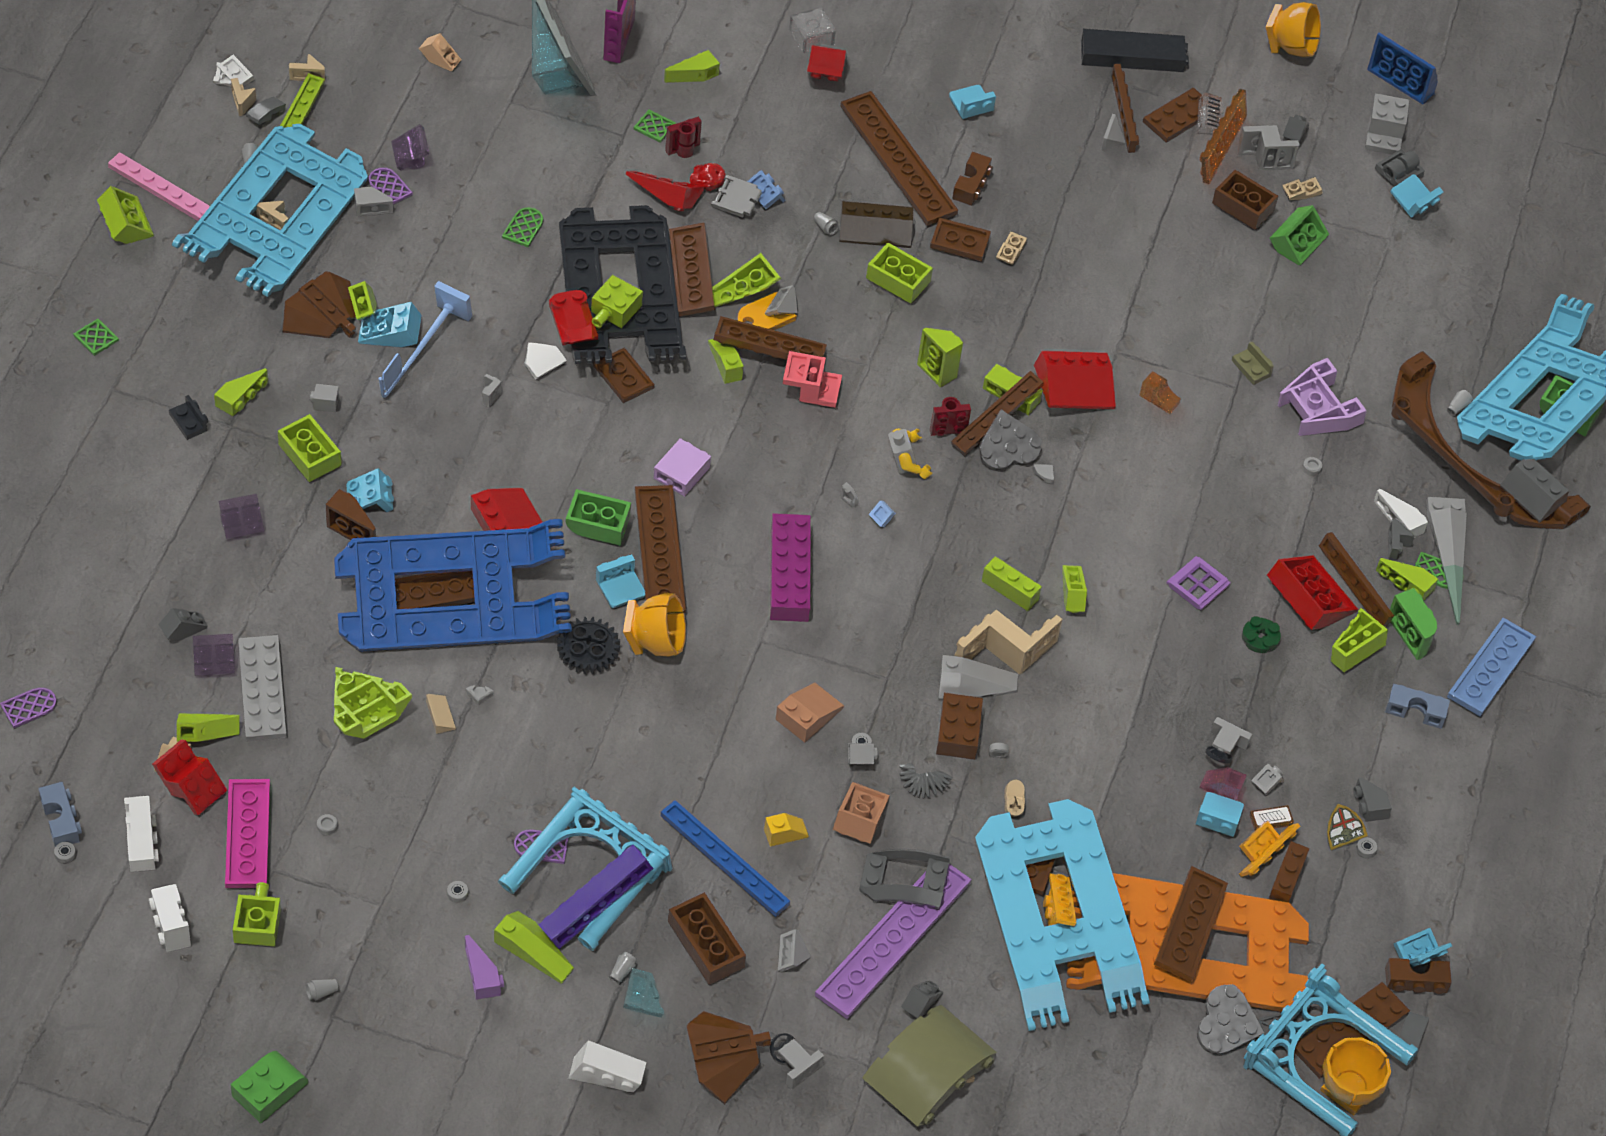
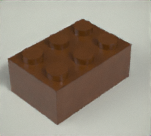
M1234 170L1215 189L1212 204L1256 230L1275 210L1278 195L1239 171Z
M944 693L936 754L975 760L983 698Z

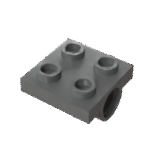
M1402 149L1378 162L1375 166V169L1394 186L1411 175H1416L1420 178L1425 172L1419 165L1418 155L1414 151L1405 153Z

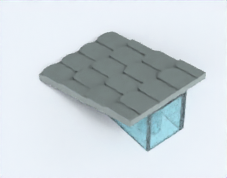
M532 0V77L545 95L583 86L590 95H595L596 92L590 76L573 47L570 36L566 33L558 13L549 0Z

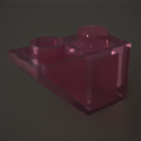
M1229 767L1208 770L1199 788L1237 801L1247 775Z

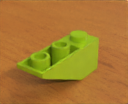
M707 50L666 68L664 82L707 81L719 75L720 63Z
M264 368L226 382L214 394L215 406L231 416L240 412L245 404L252 400L261 388L267 385V369Z
M1384 558L1379 560L1376 571L1381 576L1390 580L1398 588L1404 591L1415 588L1417 593L1422 596L1423 601L1435 590L1438 578L1424 568Z
M179 713L177 741L183 739L186 742H199L240 734V715Z

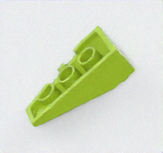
M516 911L506 915L494 929V942L559 983L562 984L573 971L574 967L539 925L521 912Z

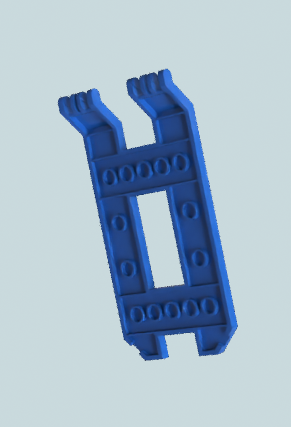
M550 519L525 529L353 538L341 553L339 552L334 558L335 579L355 578L357 612L338 613L339 635L359 651L537 641L559 633L571 632L572 626L570 623L557 625L556 622L571 618V614L568 613L570 611L569 605L555 606V602L569 600L568 592L554 593L536 601L514 602L512 568L536 567L551 560L566 557L565 551L562 549L550 551V548L553 546L561 547L564 545V540L561 539L564 537L562 531L549 533V529L563 527L562 519ZM472 571L475 605L397 609L394 575Z

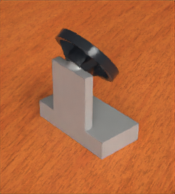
M1217 717L1211 733L1217 737L1212 746H1208L1205 752L1210 758L1218 762L1231 763L1232 756L1230 753L1236 745L1246 750L1252 734Z
M780 1033L772 1039L770 1053L773 1059L780 1063L788 1062L793 1068L787 1074L786 1085L791 1090L823 1066L824 1055L818 1050L810 1056L792 1035ZM783 1035L787 1036L785 1042H781L778 1047H774L777 1038ZM778 1050V1053L785 1059V1061L778 1059L775 1056L774 1051Z

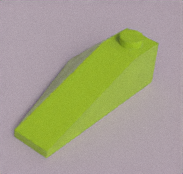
M760 253L713 286L715 307L766 290L779 281L781 277Z

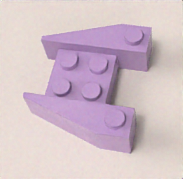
M1328 358L1312 364L1280 392L1278 406L1281 407L1291 402L1303 418L1299 428V436L1345 431L1364 423L1367 410L1356 397L1341 404L1328 387L1335 383L1337 374L1336 368Z

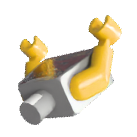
M899 428L893 430L888 436L899 474L906 472L919 473L923 479L932 475L933 473L929 471L931 470L929 465L926 464L922 468L916 465L910 441L914 443L922 438L917 434L920 430L917 428L911 432Z

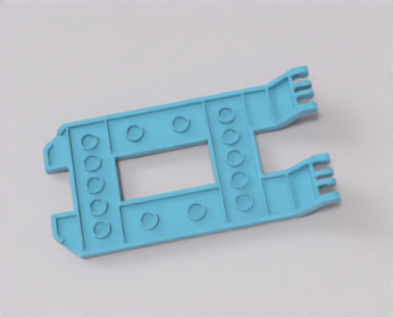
M293 124L292 127L283 128V126L274 127L191 231L178 234L173 240L172 246L179 248L184 243V253L187 254L190 251L189 255L194 257L197 252H201L198 259L205 263L208 258L218 257L229 242L258 257L252 267L242 268L235 280L241 283L247 277L249 279L246 286L250 288L253 286L255 291L264 286L262 294L269 297L272 292L282 290L354 198V188H361L366 183L368 176L363 166L362 157L346 148L336 160L308 145L314 138L315 131L302 124ZM288 171L314 185L315 188L284 227L278 230L252 216V213L256 210L257 204L264 200L285 172Z
M1561 294L1556 299L1546 327L1457 416L1462 439L1479 444L1488 434L1515 444L1509 450L1510 457L1519 460L1550 458L1568 441L1606 400V350L1600 356L1573 348L1581 339L1588 317L1594 310V304L1587 303L1583 307L1584 302L1582 300L1577 301L1576 298H1571L1568 301V296L1565 294ZM1548 372L1576 381L1540 419L1513 409Z
M1069 799L1048 803L1052 820L1014 828L1010 812L991 816L975 837L1020 991L1028 1031L1036 1029L1032 1017L1037 1015L1040 1016L1041 1027L1046 1028L1047 1023L1044 1015L1046 1013L1048 1014L1050 1025L1054 1026L1056 1024L1052 1013L1054 1011H1060L1062 1023L1069 1022L1056 964L1095 956L1109 1013L1116 1011V1005L1113 1002L1115 997H1120L1123 1010L1128 1009L1125 995H1128L1131 1008L1136 1007L1133 993L1140 992L1143 1005L1150 1004L1141 961L1093 811ZM1064 856L1083 918L1076 919L1075 926L1059 923L1044 927L1026 865Z

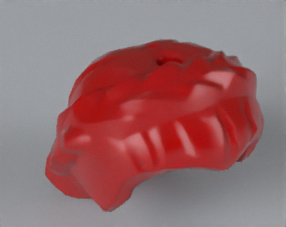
M717 163L696 165L693 168L689 181L692 184L704 187L706 191H711L724 184L726 173Z

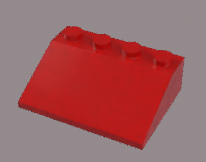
M1041 351L1034 367L1038 378L1044 382L1042 390L1049 408L1115 409L1113 368L1108 353Z
M523 488L487 489L471 495V510L483 531L525 529L543 523Z
M1314 555L1278 559L1267 574L1271 583L1277 587L1282 593L1283 598L1291 604L1293 610L1305 621V625L1311 630L1325 628L1359 610Z

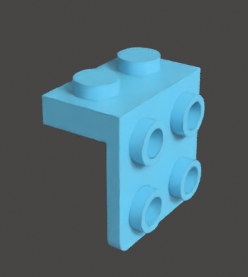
M980 85L966 87L949 93V97L962 119L994 111L996 95L994 92L985 93Z
M1411 175L1393 187L1390 192L1412 218L1418 213L1422 214L1429 208L1428 206L1437 204L1441 200L1439 197L1442 195L1443 190L1438 187L1430 192L1416 175Z
M379 468L347 482V492L356 498L362 509L377 503L386 512L393 510L394 497L391 488L393 483L391 478L385 475Z
M632 554L622 556L608 563H602L596 567V581L611 608L628 604V600H639L645 597V590L634 572L635 559Z
M1207 792L1201 805L1196 825L1234 837L1244 804L1212 792Z
M1431 928L1393 943L1399 958L1409 959L1411 967L1424 964L1432 958L1448 953L1447 949L1452 947L1451 942L1438 946Z

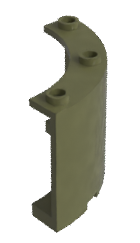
M942 1005L932 1008L928 1011L927 1017L923 1018L920 1016L906 1027L887 1046L890 1050L882 1059L878 1057L862 1077L917 1127L930 1124L935 1117L934 1113L956 1089L960 1090L971 1076L991 1067L995 1061L993 1058L997 1053Z

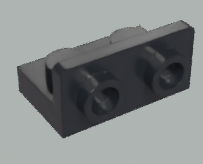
M189 395L185 396V403L169 409V415L186 440L207 432L208 418L204 412L201 413L197 401L195 399L192 400Z

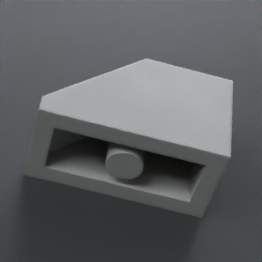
M373 187L354 188L357 217L393 213V199Z

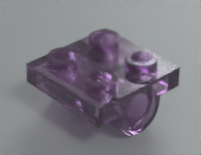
M419 124L391 141L396 167L400 171L407 167L410 169H420L425 165L424 157L430 153L423 126Z
M257 494L218 501L221 523L226 539L264 532Z
M233 634L193 636L195 675L235 673Z

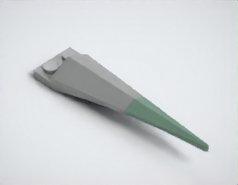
M1428 497L1426 500L1427 517L1437 545L1455 621L1458 625L1461 614L1467 517L1465 499Z

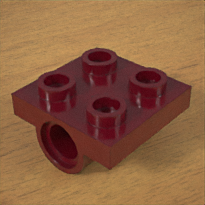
M699 116L667 127L665 151L668 156L677 153L679 157L689 158L694 154V147L700 145L702 121Z
M946 397L943 399L941 407H933L930 424L931 436L960 434L969 425L970 404L961 405L957 398Z

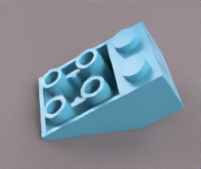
M412 302L376 310L374 315L362 319L358 342L360 344L405 347L417 344L422 315Z

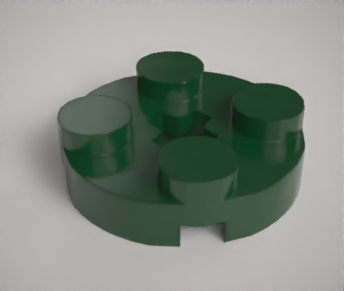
M1253 616L1244 625L1242 631V640L1244 639L1248 649L1256 653H1267L1269 650H1275L1281 638L1280 626L1277 623L1258 616ZM1258 633H1263L1265 636L1260 638Z

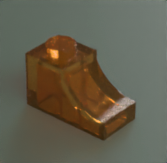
M1152 371L1142 382L1139 396L1170 414L1180 403L1181 398L1170 389L1167 379Z

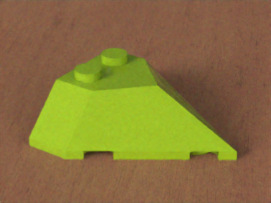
M335 667L334 724L344 735L363 739L398 720L412 699V694L402 683L395 681L389 683L383 681V678L355 671L349 673L343 671V668Z

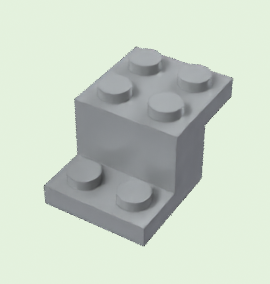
M1375 93L1367 129L1366 150L1394 154L1401 149L1402 137L1407 123L1408 99Z
M1277 125L1243 126L1237 152L1238 155H1255L1259 170L1293 169L1299 149L1298 140L1281 141Z

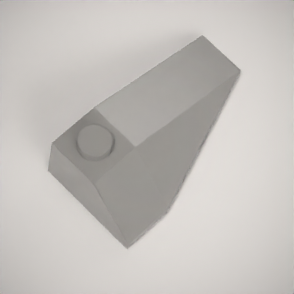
M943 655L940 667L938 700L943 701L944 693L979 698L991 694L998 696L1017 692L1018 674L964 657Z

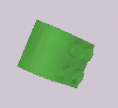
M1556 375L1540 400L1542 412L1545 414L1573 383ZM1604 403L1576 431L1583 436L1587 435L1599 416Z
M576 489L566 516V525L577 535L621 545L631 516V502Z
M1412 588L1394 596L1390 611L1394 615L1391 624L1416 660H1420L1429 651L1437 629V621L1432 610L1424 603L1422 596L1417 593L1415 588Z
M272 1051L262 1057L231 1084V1094L241 1106L262 1123L306 1086L308 1079L278 1051Z

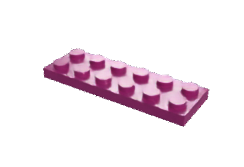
M229 779L225 888H256L257 883H267L270 779Z

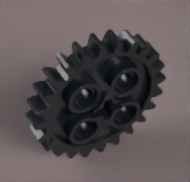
M584 617L581 622L576 618V624L571 621L569 622L572 626L571 632L559 633L557 651L559 652V658H563V664L569 662V669L575 666L576 672L583 669V674L587 670H590L593 674L594 669L601 672L602 667L608 669L609 664L613 665L614 659H618L620 639H618V633H614V627L609 628V622L602 624V619L595 622L594 617L590 621Z

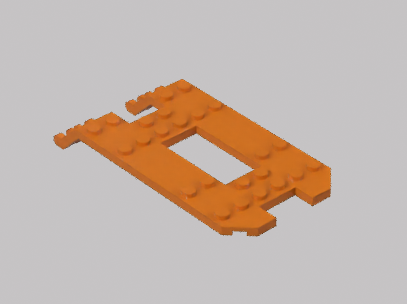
M1112 873L1125 914L1129 915L1128 924L1141 961L1147 990L1207 999L1209 993L1217 986L1233 984L1244 994L1250 1007L1282 1012L1286 1005H1292L1296 993L1299 990L1303 992L1306 988L1307 976L1288 973L1289 942L1306 945L1309 941V923L1290 903L1225 892L1212 929L1247 935V966L1201 958L1195 976L1190 982L1154 965L1183 885ZM1073 890L1074 906H1079L1075 891ZM1074 907L1076 918H1083L1080 908ZM1095 956L1083 958V961L1074 960L1067 962V975L1082 977V979L1068 978L1066 981L1067 988L1080 990L1102 984Z

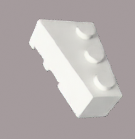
M149 796L124 798L130 872L155 870V861H159L158 849H154V844H158L157 831L153 832V827L156 826V815L151 814Z
M176 884L152 889V898H149L151 911L155 910L156 915L153 916L155 927H160L161 933H158L160 945H165L166 952L190 947L189 925L184 917L185 912L181 906V899Z
M588 1040L574 1056L568 1079L626 1092H634L641 1085L646 1062Z

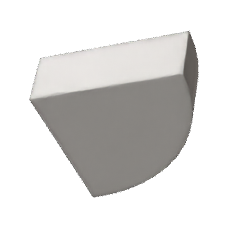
M1034 464V473L1044 479V482L1053 484V465Z
M846 482L842 485L841 498L855 508L859 505L858 497L854 489Z
M473 685L466 688V693L477 705L494 695V691L486 686L484 688Z

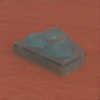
M632 968L623 1008L662 1018L664 1010L661 1008L658 1000L659 994L654 986L655 980L652 973Z

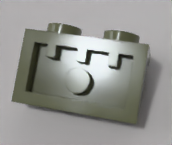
M1253 342L1248 344L1246 350L1232 357V362L1253 385L1271 377L1273 370L1272 361Z

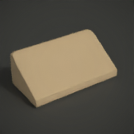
M427 694L426 703L436 734L456 730L446 696Z

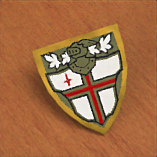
M1339 803L1333 809L1327 825V838L1330 850L1368 836L1365 825L1358 814L1349 807Z

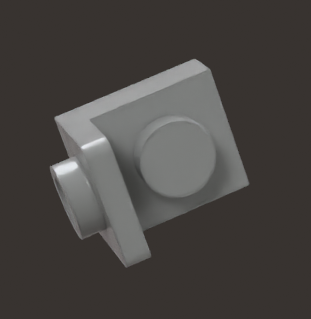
M486 374L484 376L485 388L482 391L483 405L490 407L501 395L502 386L498 378Z
M1267 764L1252 779V782L1267 795L1279 782L1281 784L1284 782L1283 772L1277 766L1272 768Z

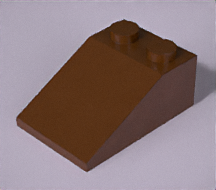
M339 489L326 503L327 527L349 540L353 538L376 537L375 526L352 494Z

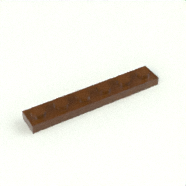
M1114 64L1111 77L1128 153H1135L1136 145H1139V136L1135 133L1136 122H1133V109H1130L1131 99L1130 96H1127L1128 85L1124 82L1125 72L1122 71L1121 64Z
M1029 371L951 441V444L965 456L982 441L1000 410L1011 415L1043 387L1044 382L1032 371Z
M1333 532L1327 533L1319 547L1369 615L1387 628L1394 617L1393 613Z

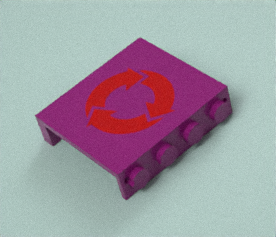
M618 0L617 11L606 9L603 60L615 63L621 62L635 21L636 0Z

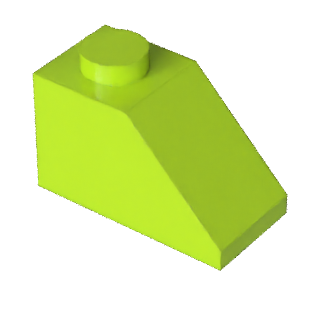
M363 281L348 287L357 320L374 315L377 303L373 289L367 282Z

